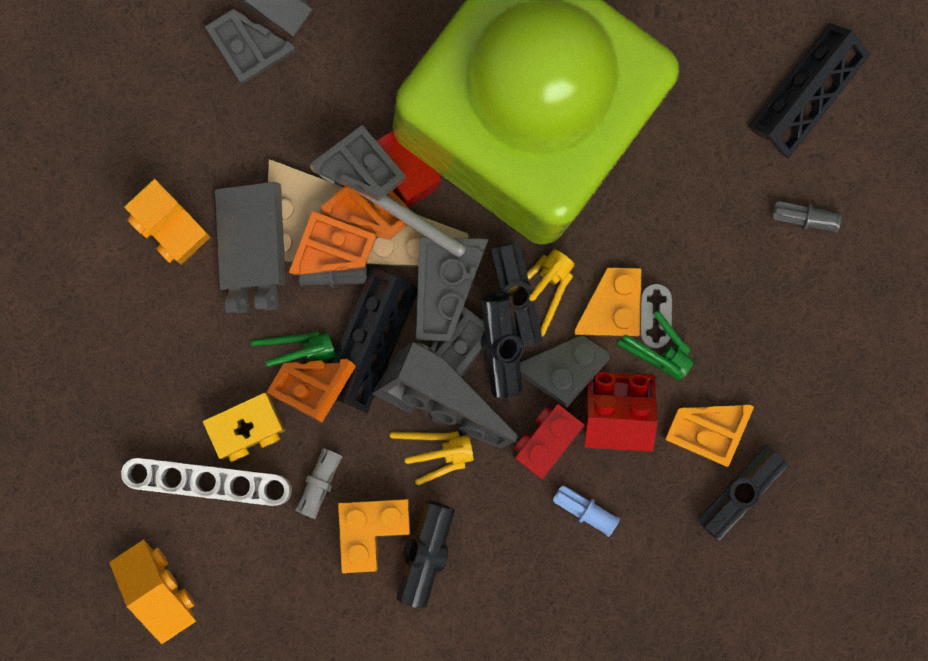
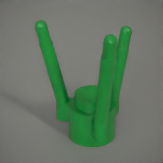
M655 311L654 316L677 346L675 349L669 346L659 355L628 335L623 336L624 341L618 340L617 345L659 368L676 381H679L688 373L694 363V359L688 355L692 348L680 339L659 311Z
M315 331L302 335L254 339L250 342L252 346L307 342L303 343L304 349L267 360L265 365L268 367L307 356L308 362L323 361L325 364H329L328 360L335 357L328 332L319 335V332Z

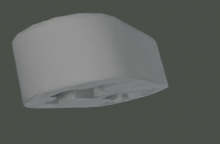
M653 284L648 286L641 294L640 339L648 348L658 349L666 345L670 337L659 321L658 328L665 332V336L660 337L658 343H654L652 337L646 336V330L652 329L653 319H656L653 314V303L647 302V297L652 296L654 290L659 291L660 297H665V303L659 304L658 311L671 327L672 297L668 288L660 284Z

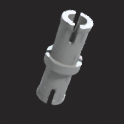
M322 448L315 469L311 476L308 475L305 482L308 484L295 510L296 512L316 519L327 491L330 492L333 487L330 484L343 456Z

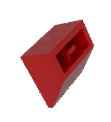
M598 372L586 386L585 448L653 452L658 423L655 375Z

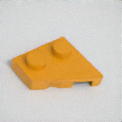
M607 268L574 330V335H628L630 337H640L641 269Z
M754 406L678 408L664 440L722 466L729 467Z

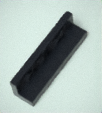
M829 23L748 125L749 129L756 135L769 140L780 154L789 159L870 57L869 52L855 33L850 29ZM852 47L856 55L848 65H845V56ZM830 74H834L832 86L828 91H824L825 80ZM810 100H813L812 111L807 117H803L804 107ZM793 126L792 136L785 144L780 137L788 127Z
M371 268L332 362L340 363V359H347L356 365L336 401L368 413L375 396L372 394L373 390L384 375L417 295L418 288L398 276ZM402 288L405 292L401 302L397 305V298ZM390 322L389 331L387 335L384 336L383 331L386 327V324ZM377 353V360L374 366L371 367V360ZM364 385V391L362 393L360 401L357 402L355 401V399L357 397L359 389L361 386Z

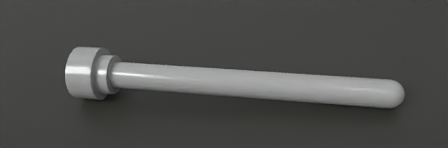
M320 175L322 178L329 181L330 183H335V181ZM360 193L455 256H462L465 253V246L461 242L390 196L386 195L377 201Z

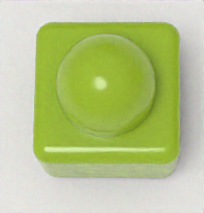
M466 0L399 88L393 119V133L396 140L404 148L528 240L536 244H549L556 241L577 217L677 81L679 64L675 55L668 48L603 0Z

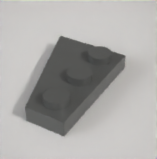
M420 237L416 340L451 341L488 239L454 238L461 242L466 249L462 256H455L428 237Z

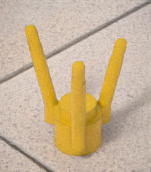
M553 249L548 257L542 255L539 261L527 271L528 279L532 278L540 270V275L543 277L529 296L530 301H534L549 282L556 285L560 281L540 328L542 337L551 323L566 286L573 278L570 271L575 266L571 259L556 249ZM514 286L508 292L512 294L521 286Z
M458 431L450 433L391 432L389 434L392 439L448 441L442 443L443 450L405 458L406 464L443 457L446 463L452 462L416 479V485H421L451 471L463 469L466 462L473 461L469 435L459 436Z

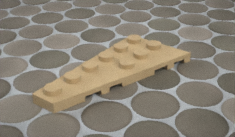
M269 159L268 183H281L285 262H293L312 211L322 214L320 207L344 187ZM422 217L453 238L468 239L469 234ZM409 225L391 240L377 236L366 265L419 267L420 237L426 236Z

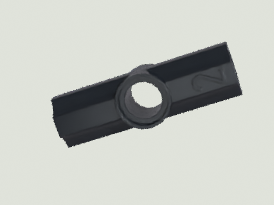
M520 241L491 248L501 292H508L514 286H522L526 290L525 299L519 304H514L517 336L522 340L524 347L543 342L534 301L529 300L532 289Z
M509 292L485 294V297L481 299L485 332L481 337L480 344L488 357L491 394L496 398L515 397L522 391L519 359L523 354L524 345L516 332L513 295Z
M766 445L745 469L728 483L726 489L697 519V522L710 535L720 541L749 508L758 503L760 496L789 465L776 451ZM742 483L746 484L751 491L750 498L744 503H740L734 494L736 487Z
M425 501L415 536H411L404 547L403 560L406 567L396 598L399 602L415 608L422 609L427 607L436 573L444 569L448 560L446 539L455 512L453 507L436 501Z

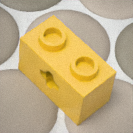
M266 392L202 421L219 459L228 457L230 462L249 455L247 448L257 443H260L261 447L264 448L281 440L278 434L285 431L272 400ZM243 420L248 424L253 423L254 428L250 430L251 436L249 438L246 435L238 434L237 430L242 428L240 422Z

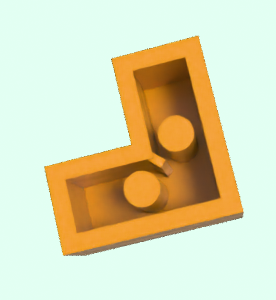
M156 179L149 183L124 207L131 214L127 218L128 222L145 238L152 235L160 243L156 247L157 251L169 263L175 259L182 265L211 238Z
M409 499L338 503L342 573L373 572L378 570L377 536L406 535L411 533Z
M143 539L109 562L127 608L161 644L196 622L191 610L195 606L193 599L186 589L178 590L175 578L168 569H165L169 563L158 547L153 550Z

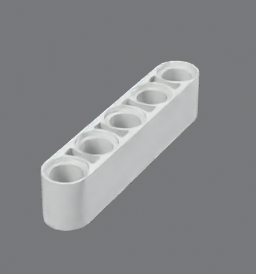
M134 458L127 461L121 471L123 482L128 487L138 490L269 506L281 505L287 502L292 493V486L289 480L284 476L145 458ZM138 464H142L147 469V478L142 483H137L132 477V470ZM172 468L179 470L182 477L180 484L175 488L167 484L165 477L166 473ZM206 472L213 474L216 479L215 487L209 492L204 491L199 485L200 477ZM240 476L247 478L250 483L249 492L244 496L237 495L233 489L235 479ZM273 480L281 482L284 486V494L278 500L271 499L267 494V486Z

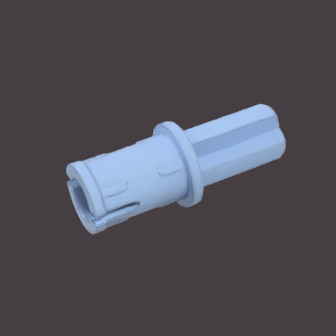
M565 485L558 489L553 498L554 503L577 516L580 523L585 521L608 537L611 536L620 521L619 517H615L594 504L595 500L593 498L589 501Z

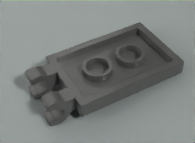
M269 182L216 189L215 202L220 290L229 291L225 298L226 313H249L250 305L247 289L258 288L254 299L256 310H278L277 286L286 285L281 183Z

